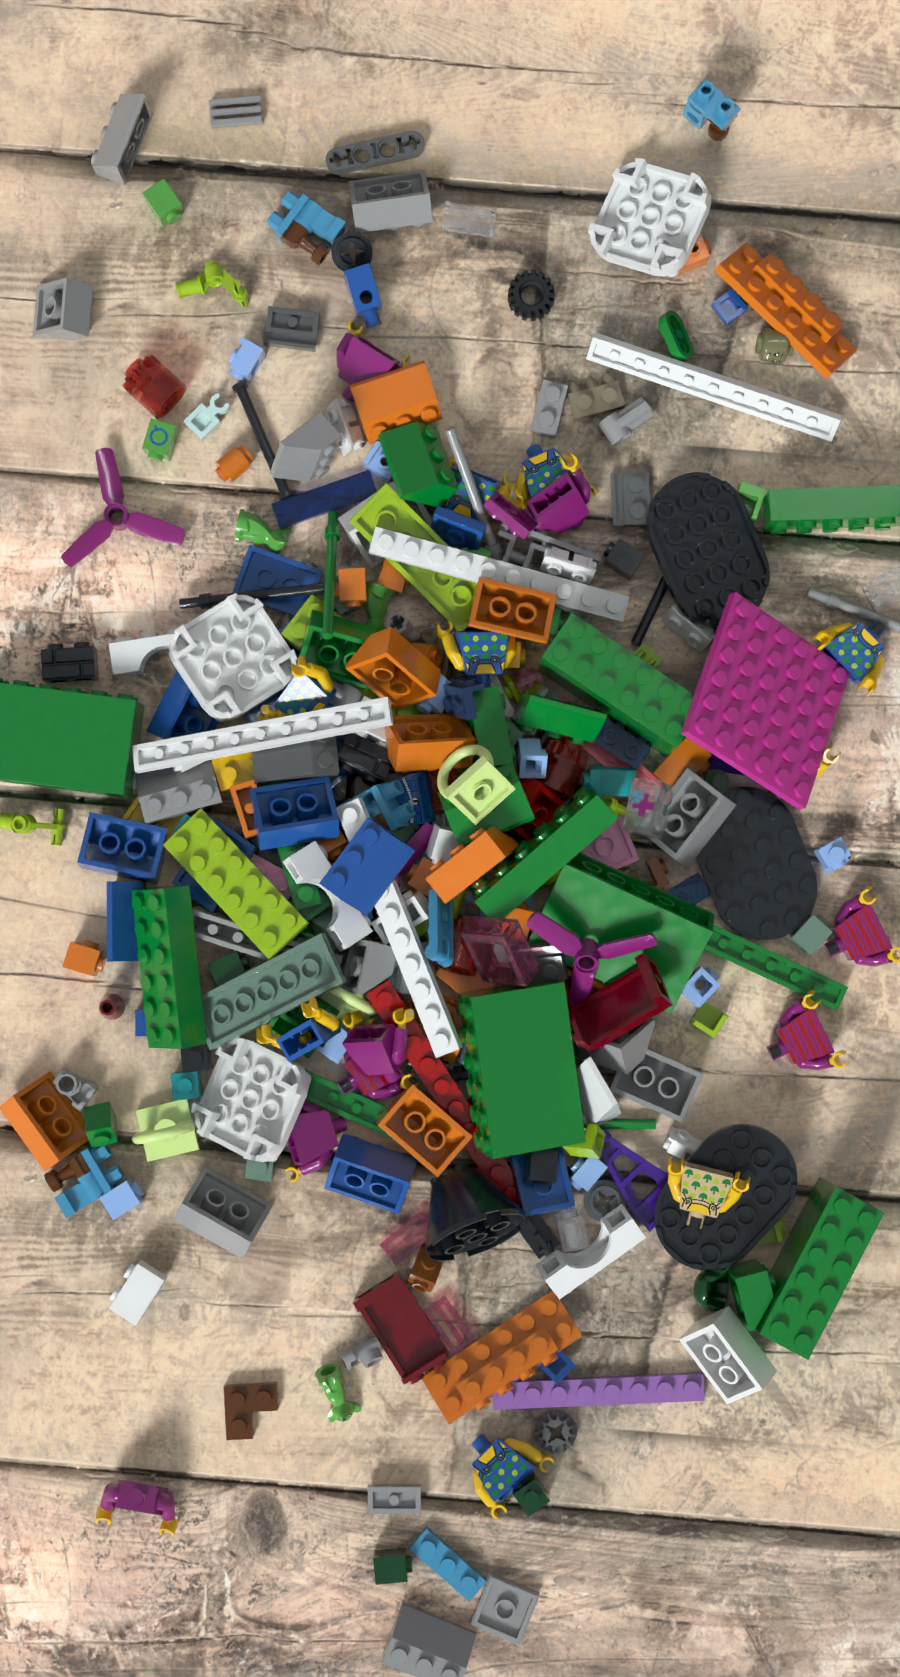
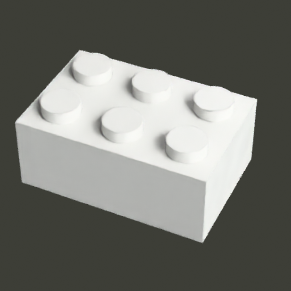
M729 1306L694 1322L679 1339L726 1404L762 1390L777 1372L776 1368Z

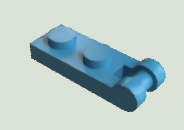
M434 889L429 890L428 902L429 945L425 949V956L432 961H437L443 967H449L454 960L453 899L445 904Z

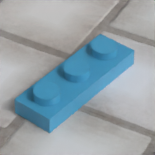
M427 1526L409 1546V1550L469 1602L487 1582L486 1577Z

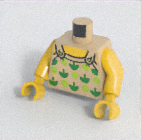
M672 1156L668 1158L669 1188L673 1199L680 1203V1209L689 1211L686 1225L692 1228L702 1229L705 1215L717 1218L719 1213L726 1212L739 1200L742 1193L749 1188L751 1177L749 1176L747 1180L739 1179L741 1172H736L734 1178L733 1173L686 1162L683 1157H681L680 1163H673Z

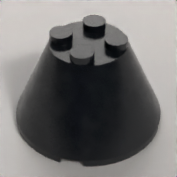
M466 1163L455 1166L452 1169L453 1172L445 1176L439 1175V1177L436 1176L430 1180L431 1191L425 1253L429 1260L437 1262L455 1260L454 1255L467 1252L468 1257L482 1253L515 1236L521 1231L520 1224L522 1222L527 1224L528 1222L526 1213L479 1168H468Z

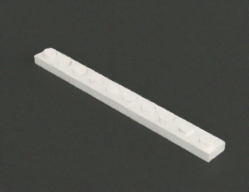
M596 332L593 335L586 357L587 360L832 442L841 421L842 415Z
M376 526L368 551L372 555L474 583L478 582L479 577L557 594L555 605L620 623L624 620L629 596Z
M388 697L133 745L134 770L137 773H144L392 726L394 724L391 701Z
M362 797L336 808L349 842L366 819L370 818ZM394 879L375 905V908L435 1057L438 1058L463 1046L428 959L425 956L424 949L397 882Z

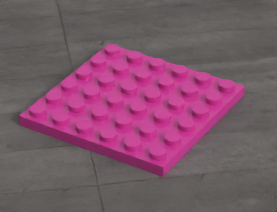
M737 592L729 594L681 734L797 809H804L807 806L850 673L843 665L821 650H818L814 645Z

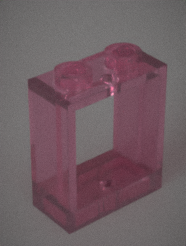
M474 916L461 932L483 982L527 987L540 969L518 919ZM491 944L503 945L510 963L498 962Z

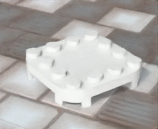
M635 158V162L628 163L621 169L617 167L613 172L614 182L595 223L590 222L588 232L591 244L596 253L608 262L654 276L674 277L679 273L691 254L710 211L712 197L699 175L693 172L691 175H686L648 164L644 158Z
M237 593L227 596L226 600L187 624H182L175 630L169 645V655L173 665L201 707L219 722L230 721L244 715L286 688L294 677L291 664L296 665L297 660L294 649L291 650L263 609L264 605L257 598L237 595Z
M236 1038L224 1046L218 1047L214 1054L218 1055L219 1058L200 1103L193 1102L191 1113L195 1115V1124L198 1128L196 1132L202 1137L209 1138L240 1154L244 1159L258 1162H274L286 1146L307 1097L311 1076L298 1062L294 1060L289 1062L286 1056L257 1042Z

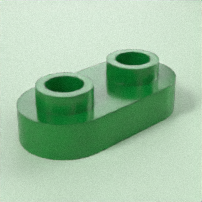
M672 310L667 311L659 317V331L665 339L671 358L685 362L694 354L692 343L680 316Z

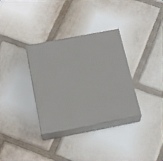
M490 1572L470 1625L520 1645L540 1594L535 1590Z

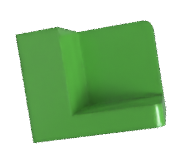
M742 481L738 486L737 492L742 497L754 523L767 489Z

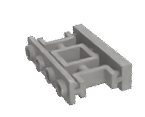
M503 522L497 534V538L508 542L502 561L507 563L510 560L522 565L524 568H528L533 552L544 555L546 547L552 548V546L569 551L570 556H574L576 553L593 558L592 561L597 562L596 570L601 560V556L596 555V550L586 546H582L581 549L572 546L573 542L563 537L554 539L547 536L548 532L545 530L534 529L526 538L541 544L540 546L531 542L526 555L512 550L517 536L507 533L510 531ZM557 575V577H561V578H564V579H568V580L573 581L572 579L565 578V577H562V576ZM558 605L554 607L561 608V613L569 616L571 613L578 617L581 615L580 611Z

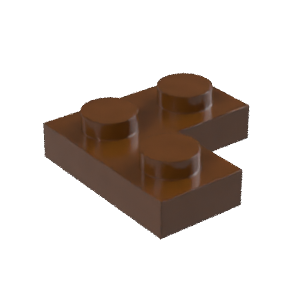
M277 1382L224 1385L226 1440L253 1439V1412L278 1411Z

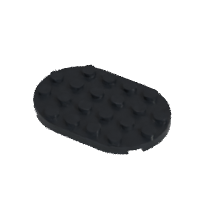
M691 472L680 475L661 487L649 505L646 531L652 551L676 605L691 619L709 626L719 625L729 594L737 592L759 607L763 601L766 588L769 586V563L747 507L737 490L727 481H722L711 476L709 473Z
M736 787L728 789L723 795L734 802L736 806L697 855L696 861L714 906L726 925L735 932L751 939L773 940L784 937L797 930L809 917L814 908L817 897V879L814 868L793 816L781 800L759 788Z
M734 1124L713 1132L685 1161L733 1173L734 1178L736 1172H741L739 1176L741 1180H747L750 1176L751 1181L748 1190L743 1192L739 1200L726 1212L719 1213L717 1218L705 1215L702 1229H696L686 1225L689 1211L680 1209V1203L673 1199L667 1180L661 1188L655 1203V1229L665 1250L675 1260L685 1266L697 1270H720L738 1263L782 1218L795 1198L797 1191V1168L790 1150L774 1133L756 1125Z

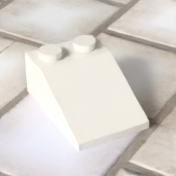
M591 1057L587 1058L576 1069L583 1122L586 1126L588 1123L601 1126L620 1115L621 1111Z

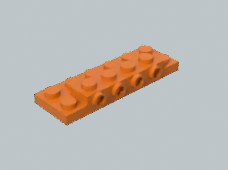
M746 242L722 261L714 270L776 331L786 335L790 345L826 380L857 351L850 341L839 333L844 327L840 322L839 315L835 312H830L822 304V300L818 295L811 294L803 286L802 279L798 276H793L785 268V264L781 259L774 258L771 254L763 259Z
M552 1290L447 1360L443 1366L426 1374L422 1381L448 1424L451 1425L476 1408L479 1411L491 1403L490 1398L497 1393L502 1396L514 1388L512 1383L521 1378L522 1381H525L536 1373L534 1369L542 1363L544 1366H547L558 1358L557 1353L583 1337L561 1300Z

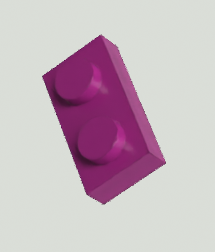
M498 491L483 505L491 517L501 520L508 526L509 531L513 535L522 539L527 538L538 525Z

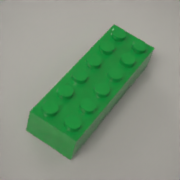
M900 485L769 489L762 502L763 531H770V534L777 535L785 534L786 530H796V533L799 534L811 533L812 529H822L824 533L837 532L838 528H848L849 532L864 531V527H874L875 531L890 530V526H900Z
M592 785L587 789L586 787L579 789L573 795L574 800L567 806L565 804L561 805L553 813L554 817L547 824L545 822L539 824L532 833L534 835L527 841H520L518 843L519 846L513 850L514 853L496 864L490 874L487 876L482 875L473 883L474 888L471 891L474 902L495 925L501 922L618 819L610 805Z
M158 886L131 890L149 1048L185 1049L207 1044L190 886Z

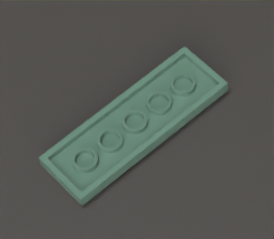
M320 933L201 995L206 1043L209 1050H214L299 1007L301 1002H308L309 997L316 998L347 982L326 934Z

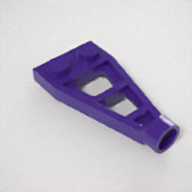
M603 1128L602 1130L606 1134L604 1144L609 1140V1146L602 1149L601 1157L629 1209L650 1232L655 1227V1203L661 1188L668 1180V1174L611 1137L612 1135ZM620 1154L626 1155L636 1165L626 1176H622L614 1165V1160ZM639 1173L647 1174L657 1183L656 1188L644 1199L638 1198L631 1187V1180Z

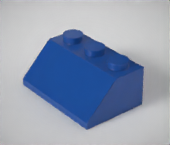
M176 671L146 731L164 740L215 730L219 721L211 717L201 707L179 672Z
M329 776L249 789L260 850L339 837V817Z
M90 812L77 863L81 869L158 885L165 856L163 844L166 842L168 829Z
M367 818L319 884L340 900L368 916L416 850L375 819Z
M107 881V962L139 961L131 890L150 888L146 887V882Z
M343 1133L324 1188L399 1214L417 1159Z

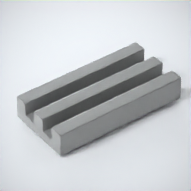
M260 96L209 100L211 128L263 124ZM256 105V106H250V107L215 109V108H226V107H238V106ZM257 113V116L216 120V116Z

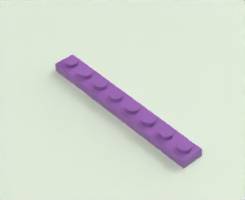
M703 1372L575 1377L564 1378L558 1385L552 1379L517 1380L512 1383L514 1388L502 1396L499 1393L493 1396V1410L705 1401Z

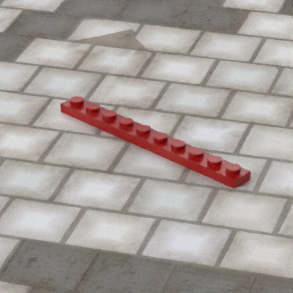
M387 978L365 993L385 1024L394 1023L395 1027L398 1028V1024L393 1019V1013L397 1009L403 1008L404 1015L405 1010L408 1008ZM413 1018L412 1021L406 1023L405 1028L408 1029L406 1057L437 1105L473 1136L477 1131L476 1124L472 1122L470 1116V1104L441 1059L435 1057L430 1042ZM472 1137L465 1145V1148L478 1168L518 1205L519 1199L513 1172L505 1158L492 1159L479 1151V1148L475 1147L474 1138Z

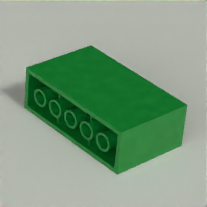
M571 613L543 654L537 671L593 709L607 714V718L611 721L615 720L624 725L633 736L639 735L649 743L648 746L667 758L677 749L685 737L681 734V730L694 694L574 613Z
M0 678V782L132 798L133 779L136 773L134 770L132 746L140 744L145 706L138 702V698H134V695L118 693L116 698L112 697L108 692L92 690L91 694H86L87 692L81 691L82 689L76 687H66L65 691H62L51 684L40 683L38 688L27 681L13 680V684H9V682L3 681Z
M581 852L560 869L540 911L578 935L580 939L590 938L597 941L599 945L614 940L653 933L657 938L656 946L612 959H599V966L594 972V978L603 981V984L607 986L637 968L638 965L635 957L644 952L658 966L673 1004L666 1009L670 1013L673 1012L713 933L715 914ZM531 931L527 944L547 942L534 931ZM564 954L566 967L570 966L573 968L575 956Z
M556 980L512 984L458 993L459 1000H456L455 1005L457 1015L461 1016L462 1027H459L461 1042L465 1043L466 1053L463 1054V1064L469 1072V1080L466 1081V1087L469 1096H472L473 1106H470V1116L472 1122L476 1124L477 1132L473 1134L475 1147L479 1148V1151L496 1159L586 1142L565 982Z
M819 1177L770 1270L776 1284V1288L772 1289L774 1298L757 1325V1332L809 1360L884 1213L859 1197Z

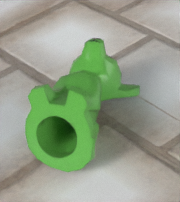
M240 509L236 525L235 542L247 539L257 544H267L272 553L279 555L280 550L284 549L288 542L287 534L291 532V528L271 530L260 517Z
M366 582L367 604H363L368 620L364 624L383 630L387 629L383 619L387 613L388 600L391 596H395V591L389 590L377 583Z
M331 1363L317 1369L315 1377L318 1380L319 1386L324 1388L328 1400L333 1404V1407L328 1412L329 1422H334L335 1420L345 1422L352 1417L353 1412L361 1411V1406L357 1402L345 1400V1390L341 1382L343 1374L339 1364Z

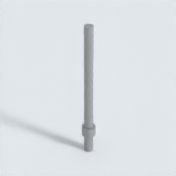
M455 426L445 429L476 518L480 523L487 525L483 536L486 542L484 547L492 552V559L502 561L501 553L503 551L499 541H496L457 431Z
M810 587L807 592V597L825 603V606L833 610L838 608L872 622L877 620L883 626L900 632L899 620L840 598L841 595L833 592L828 594L813 587Z

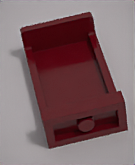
M644 952L635 957L638 965L637 968L576 1004L567 999L570 1024L574 1030L572 1036L579 1047L583 1046L593 1053L673 1005L656 962Z
M399 1271L354 1298L353 1305L365 1318L401 1376V1381L404 1385L408 1382L411 1384L418 1382L425 1376V1371L431 1367L433 1370H436L447 1362L446 1358L449 1356L448 1349Z

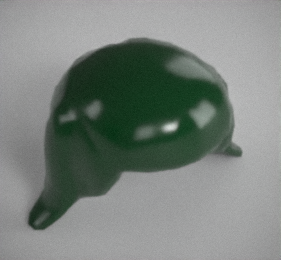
M730 1267L720 1270L704 1269L698 1274L693 1287L694 1298L698 1305L712 1312L725 1308L728 1293L727 1271Z

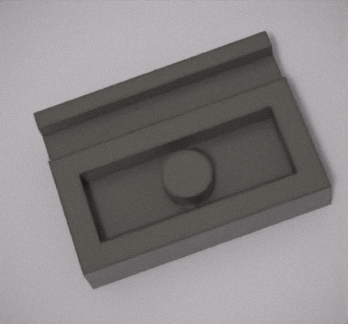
M268 306L264 346L316 352L320 312Z
M649 472L611 473L612 527L646 526L647 512L650 505Z
M548 942L510 945L508 947L507 953L510 957L509 962L515 985L567 979L568 971L564 954Z

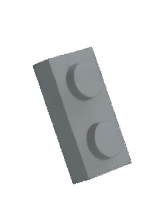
M543 379L530 432L556 437L568 385Z
M368 1484V1514H421V1484Z

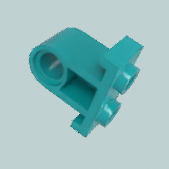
M589 764L588 771L583 770V786L587 789L592 785L600 795L630 797L636 792L637 769Z

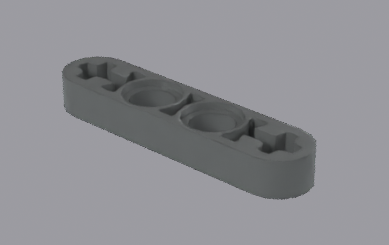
M408 131L336 147L327 153L326 166L331 173L341 175L417 158L424 151V138L419 132ZM411 139H414L415 143H419L415 150H412L411 146H407ZM400 141L402 143L403 153H399L398 142ZM385 144H391L394 146L395 152L391 156H385L380 151L381 147ZM359 150H367L370 153V157L367 161L361 162L356 159V153ZM351 152V159L353 164H349L347 153ZM335 156H339L340 160H342L341 166H336L335 163L330 162L334 161Z

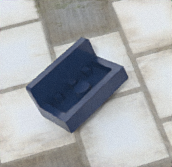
M467 676L452 678V683L443 685L445 692L443 705L449 716L464 720L477 718L472 691L485 689V682H479L476 678L467 679Z
M607 719L594 743L633 769H637L650 753L651 748L647 746L649 743L639 735L632 736L626 732L627 728L615 720L611 722Z

